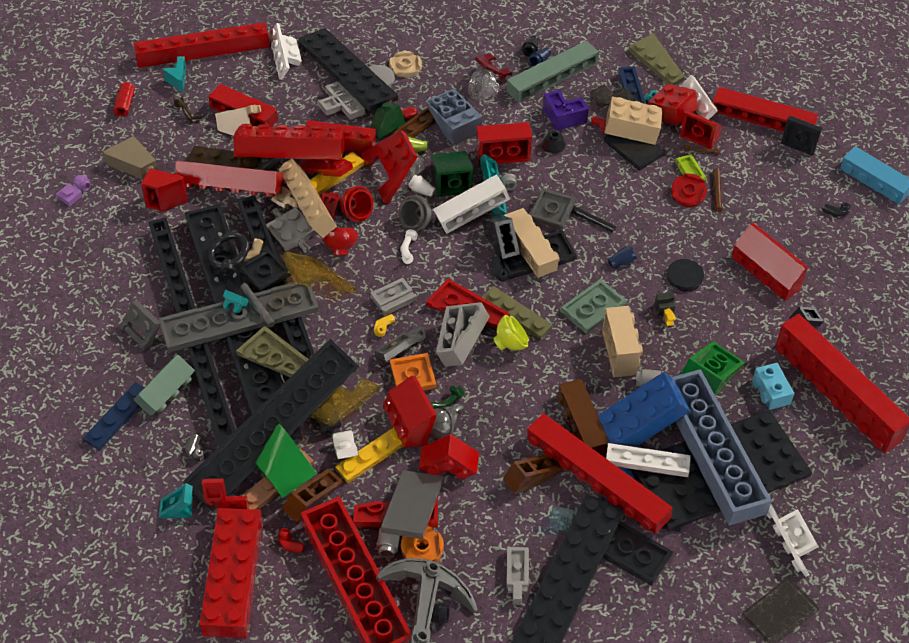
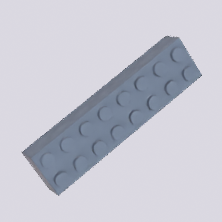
M701 369L672 377L691 411L675 422L728 525L767 515L772 500Z

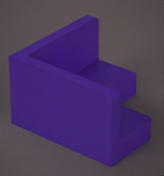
M560 90L544 94L543 110L555 131L587 123L589 108L582 97L566 101Z

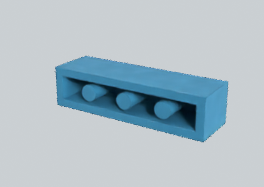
M856 146L843 157L840 166L842 171L886 196L891 201L900 205L909 196V178Z

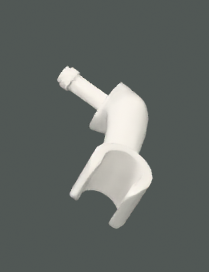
M411 229L406 231L405 239L400 247L402 260L406 264H410L413 261V256L408 249L411 240L416 241L418 237L417 232Z

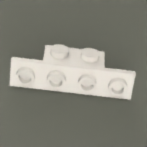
M276 23L269 32V38L276 63V71L278 72L279 79L282 80L289 70V63L298 66L302 60L297 40L293 37L282 35L280 25Z
M771 504L767 516L769 519H774L776 524L772 526L778 536H783L785 542L782 545L787 554L792 553L794 557L792 564L796 571H802L805 577L809 576L800 557L819 546L798 509L779 519Z

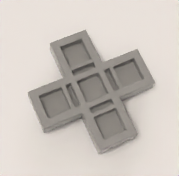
M339 82L325 86V92L330 97L319 100L318 106L326 115L342 110L351 120L365 114V108Z

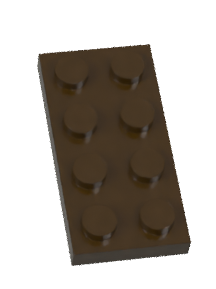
M194 146L186 162L255 169V167H258L261 158L234 157V151Z

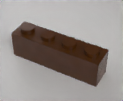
M582 378L559 384L556 398L558 404L563 406L565 420L570 422V432L600 455L607 454V447L610 442Z

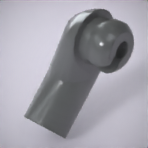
M191 434L185 448V452L193 461H200L204 455L203 450L200 451L197 447L201 439L197 434Z

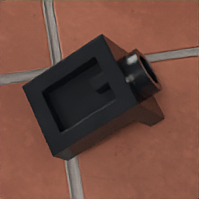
M799 306L789 317L791 319L800 314L812 326H821L824 322L815 307Z

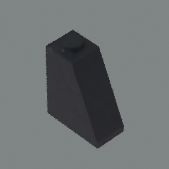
M500 214L482 218L485 236L502 259L520 254L512 218Z

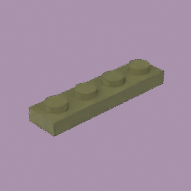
M495 286L491 287L482 296V298L510 313V316H513L525 331L539 340L552 330L553 325Z

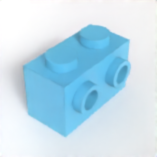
M774 363L756 368L752 377V383L755 388H758L761 401L764 404L766 403L768 409L771 410L790 405L794 392L779 364Z

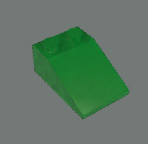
M713 341L688 359L681 374L701 369L716 396L743 367L745 362Z

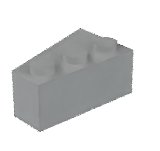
M482 302L446 307L436 354L444 366L463 365L490 317Z

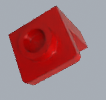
M323 192L321 200L332 219H334L341 198L337 193L329 192L328 194Z

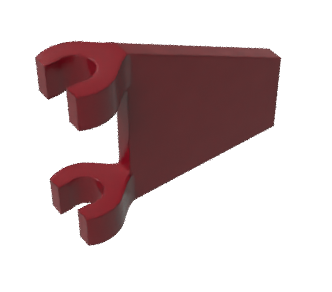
M491 53L484 56H476L474 59L484 69L497 74L503 83L507 82L506 76H512L513 74L508 68L499 70L491 63V60H496V57Z

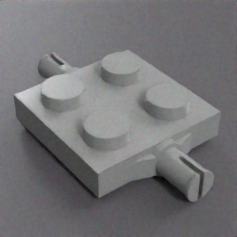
M278 208L273 209L271 213L276 219L266 224L272 237L285 252L299 246L304 253H307L310 247L306 244V241L316 235V232L309 225L305 217L297 208L285 214H282Z

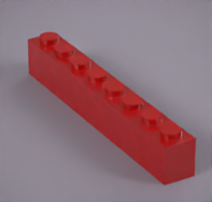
M265 22L133 42L138 68L177 62V57H185V61L270 47Z
M543 413L527 428V439L532 446L539 447L547 457L559 462L563 469L574 473L579 481L586 482L594 492L606 497L610 504L623 509L629 518L637 520L645 530L657 534L672 517V506Z

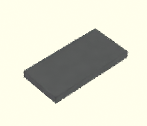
M403 470L383 520L381 533L423 539L443 483V476Z

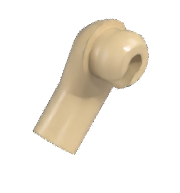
M254 239L252 248L243 262H247L260 254L263 244L262 240Z

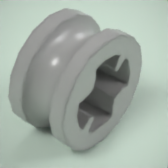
M505 174L501 177V182L507 191L514 190L517 187V179L514 174Z

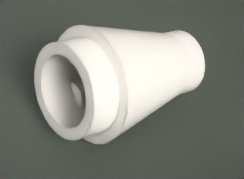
M414 175L408 186L411 188V191L432 197L436 191V188L421 175Z

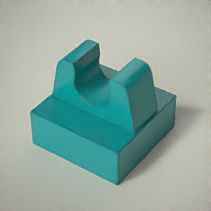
M225 290L223 294L225 298L223 308L229 310L230 306L234 304L232 311L238 314L242 307H246L248 304V299Z

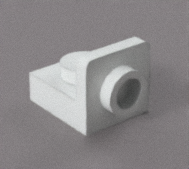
M351 430L332 434L335 454L338 459L358 455Z

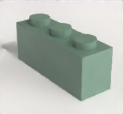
M177 354L133 400L150 416L155 412L160 414L167 406L165 402L168 399L173 400L180 393L178 388L181 385L185 387L193 379L190 375L195 370Z

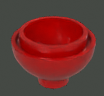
M363 186L348 188L340 202L344 216L353 222L365 221L371 215L374 205L371 192Z
M335 228L322 238V241L329 249L333 250V256L348 255V250L357 242L358 232L354 228Z

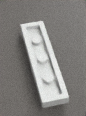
M608 443L606 459L617 467L688 477L691 455Z

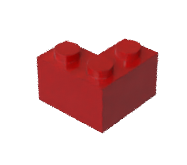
M449 434L421 447L419 468L427 474L439 475L449 471L460 479H466L477 474L479 452L452 434Z

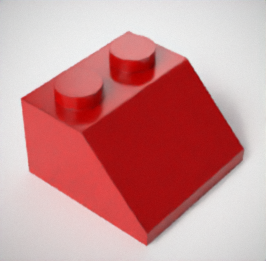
M685 111L680 137L712 149L720 137L722 125Z

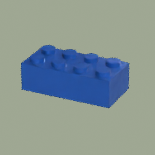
M662 372L600 413L598 417L611 444L637 447L691 411L675 380L665 372Z

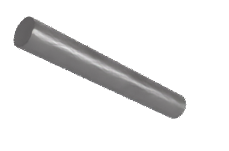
M246 283L242 284L240 289L268 327H273L275 325L274 320Z

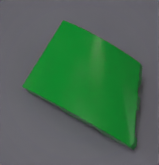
M280 424L276 425L274 432L255 464L265 479L271 482L280 497L284 498L317 473Z

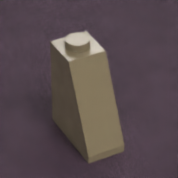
M134 136L103 151L105 162L108 166L142 180L150 168L158 170L155 158Z

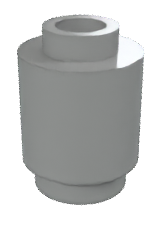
M646 369L637 371L636 387L646 384L661 374V371Z
M380 528L376 546L378 555L383 558L394 557L398 550L400 535L381 533Z

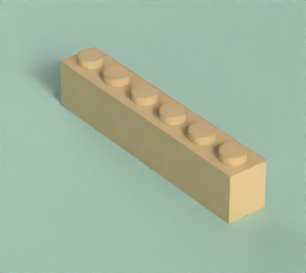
M291 158L279 168V171L283 172V178L309 225L324 238L337 225L305 171Z

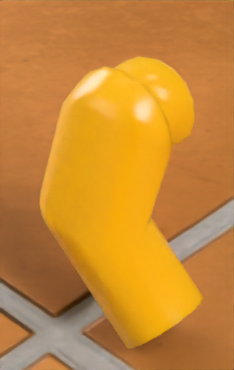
M392 314L375 322L374 333L376 336H384L387 326L395 323V318Z

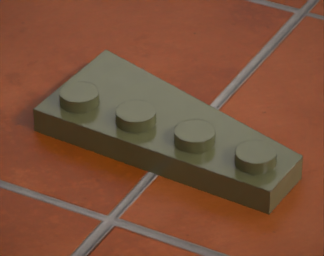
M654 33L629 46L628 51L667 84L677 85L684 81V74Z
M266 326L261 328L236 350L238 356L289 377L309 360Z

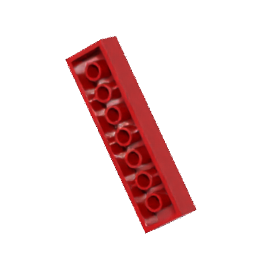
M797 314L781 325L775 344L778 353L784 355L790 361V364L803 374L806 380L811 381L817 387V390L831 401L834 407L842 411L845 417L852 421L862 434L873 441L875 447L887 453L903 442L909 429L908 415L800 314Z
M340 496L301 512L302 526L360 642L409 643L411 631L384 580L378 581L376 579L380 572Z

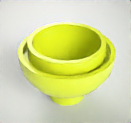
M505 315L500 319L497 326V336L493 338L500 350L508 348L514 351L527 348L529 338L521 324L513 316Z

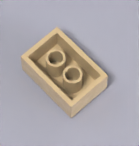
M612 97L607 111L605 133L655 145L661 130L662 108L638 101L625 100L620 97Z
M629 306L605 309L602 333L613 377L636 375L637 369L641 365L640 356L643 355L642 345L638 344V329H634V314L630 313Z

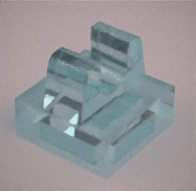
M553 506L549 528L567 532L572 522L573 510Z

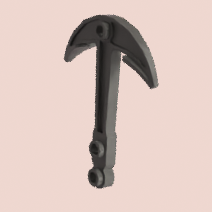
M406 558L390 563L376 577L378 581H401L404 576L419 580L414 627L411 630L409 643H429L431 634L429 627L438 586L452 592L450 598L465 606L472 613L478 611L474 597L464 582L451 570L437 562L420 558Z

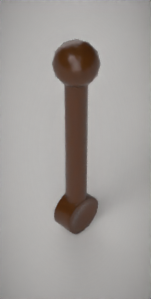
M690 145L684 146V151L692 150L710 152L715 155L720 154V149L718 148L705 149L691 147Z

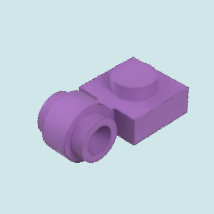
M77 175L74 178V186L69 183L57 192V198L68 206H71L83 196L82 191H88L91 187L90 180L84 175Z

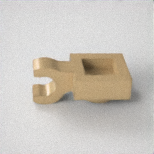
M282 186V193L275 194V197L271 199V201L283 208L288 209L291 205L294 208L300 209L290 189Z

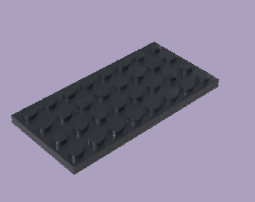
M770 410L731 424L767 493L811 476V469ZM685 441L659 451L691 455L688 477L631 469L637 482L673 507L672 517L665 524L667 532L721 511Z

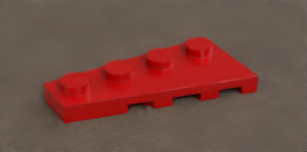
M449 278L426 301V307L445 312L447 306L482 302L490 316L485 326L497 329L498 323L503 316L507 315L510 317V313Z
M438 497L428 526L432 528H438ZM381 501L354 505L353 523L356 527H381L390 502L382 503Z

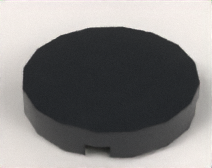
M689 259L675 260L667 269V280L672 287L675 286L680 291H693L703 283L704 270L695 261Z

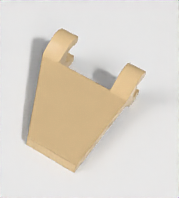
M251 105L240 109L215 113L218 131L234 136L239 126L250 124L249 114L261 112L260 105Z

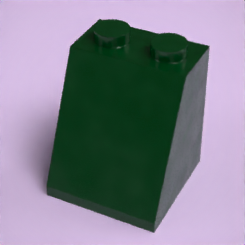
M466 151L431 154V169L437 197L460 195L473 187V166Z

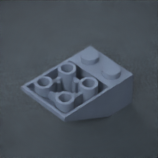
M455 89L425 101L442 133L453 145L475 136L477 126H482V116Z

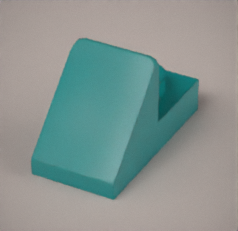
M177 57V63H174V68L163 69L164 79L180 92H184L186 76L185 57Z
M185 483L161 498L158 517L191 518L193 486Z

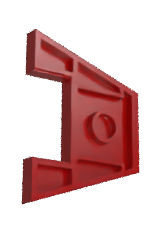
M400 130L360 153L365 165L371 167L380 158L389 179L378 189V192L383 202L389 204L418 158L406 132Z

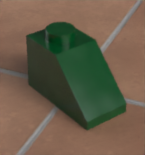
M386 102L376 110L370 128L376 129L377 139L405 124L400 105Z

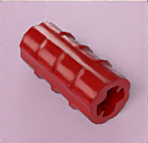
M129 82L121 83L117 91L118 94L114 102L113 113L118 117L128 116L131 109L135 86Z

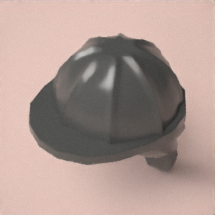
M453 404L452 406L436 407L434 409L437 417L429 436L432 442L449 434L453 435L454 426L457 422V413H461L465 407L463 405Z

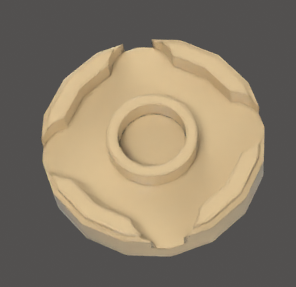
M402 51L390 58L389 68L396 76L404 78L413 77L421 71L422 60L420 56L414 55L413 52Z

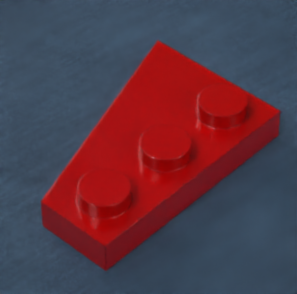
M305 159L298 164L308 174L322 172L323 176L341 177L353 169L352 162L345 159Z

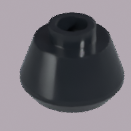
M551 131L543 139L542 146L549 153H559L565 149L566 142L560 132Z

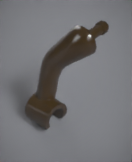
M183 96L178 99L173 97L174 106L181 107L190 123H193L192 120L202 119V115L192 116L189 107L184 102Z

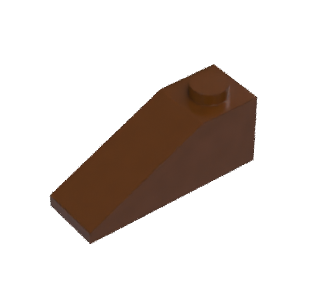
M541 455L514 461L503 480L513 493L516 494L538 486L565 469L555 459Z
M328 468L293 491L282 510L298 523L301 521V512L320 505L343 481Z

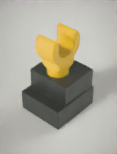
M673 292L656 294L655 310L658 316L664 315L666 326L674 325L673 320H676Z

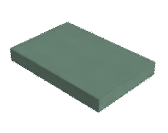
M599 279L560 308V312L587 334L604 322L606 308L627 305V300Z

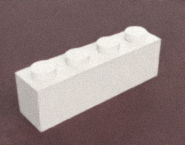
M495 175L433 210L447 234L505 203L510 198L505 186L499 177Z

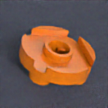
M427 526L423 539L403 536L401 552L405 559L420 558L437 563L440 561L444 550V542L441 534L434 531L432 527ZM420 543H424L425 546H428L424 550L417 548L418 546H420Z

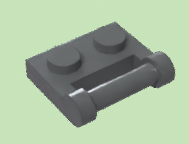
M132 301L125 320L120 323L119 328L139 344V348L145 352L151 348L161 323L139 301ZM132 325H134L145 336V338L138 334L132 328Z

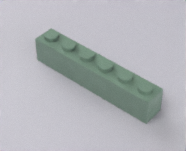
M588 41L578 44L507 79L506 92L520 103L598 64L599 51Z

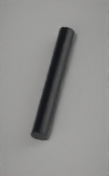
M573 206L572 213L612 233L615 231V225Z

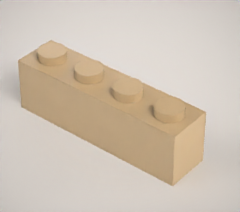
M524 208L505 214L504 216L512 218L519 251L537 278L557 271L559 256L557 252L552 250L548 239L543 237L540 228L536 227L532 216L527 214Z

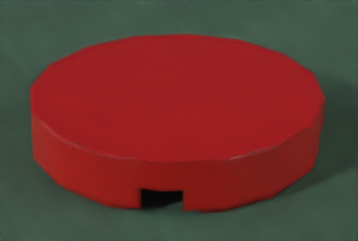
M684 174L677 177L672 183V198L677 204L685 207L698 206L706 198L707 186L701 177L695 174Z

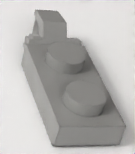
M507 547L508 593H513V605H522V593L527 594L529 586V548Z

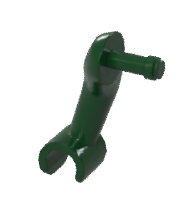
M460 385L457 388L451 386L449 389L451 395L445 401L430 402L433 409L451 406L456 399L462 398L464 396L462 387Z

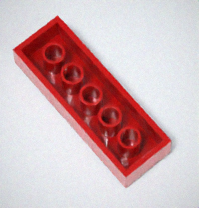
M242 124L233 136L234 157L341 160L345 150V129H340L338 126H331L329 128L312 126V128H305L303 125H296L294 127L277 125L276 127H269L268 124H261L259 126Z
M218 508L200 619L202 636L247 638L263 524L261 510Z

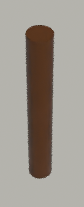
M715 168L713 169L715 211L721 212L720 169Z

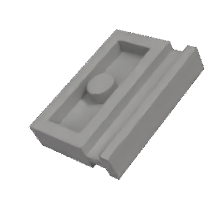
M404 278L370 293L371 299L382 310L384 316L417 301V295L413 293V290Z

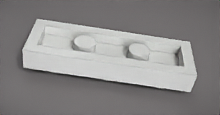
M692 75L679 86L696 90L698 108L695 111L699 116L709 120L718 111Z

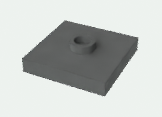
M542 188L530 215L535 222L563 230L576 202V197Z

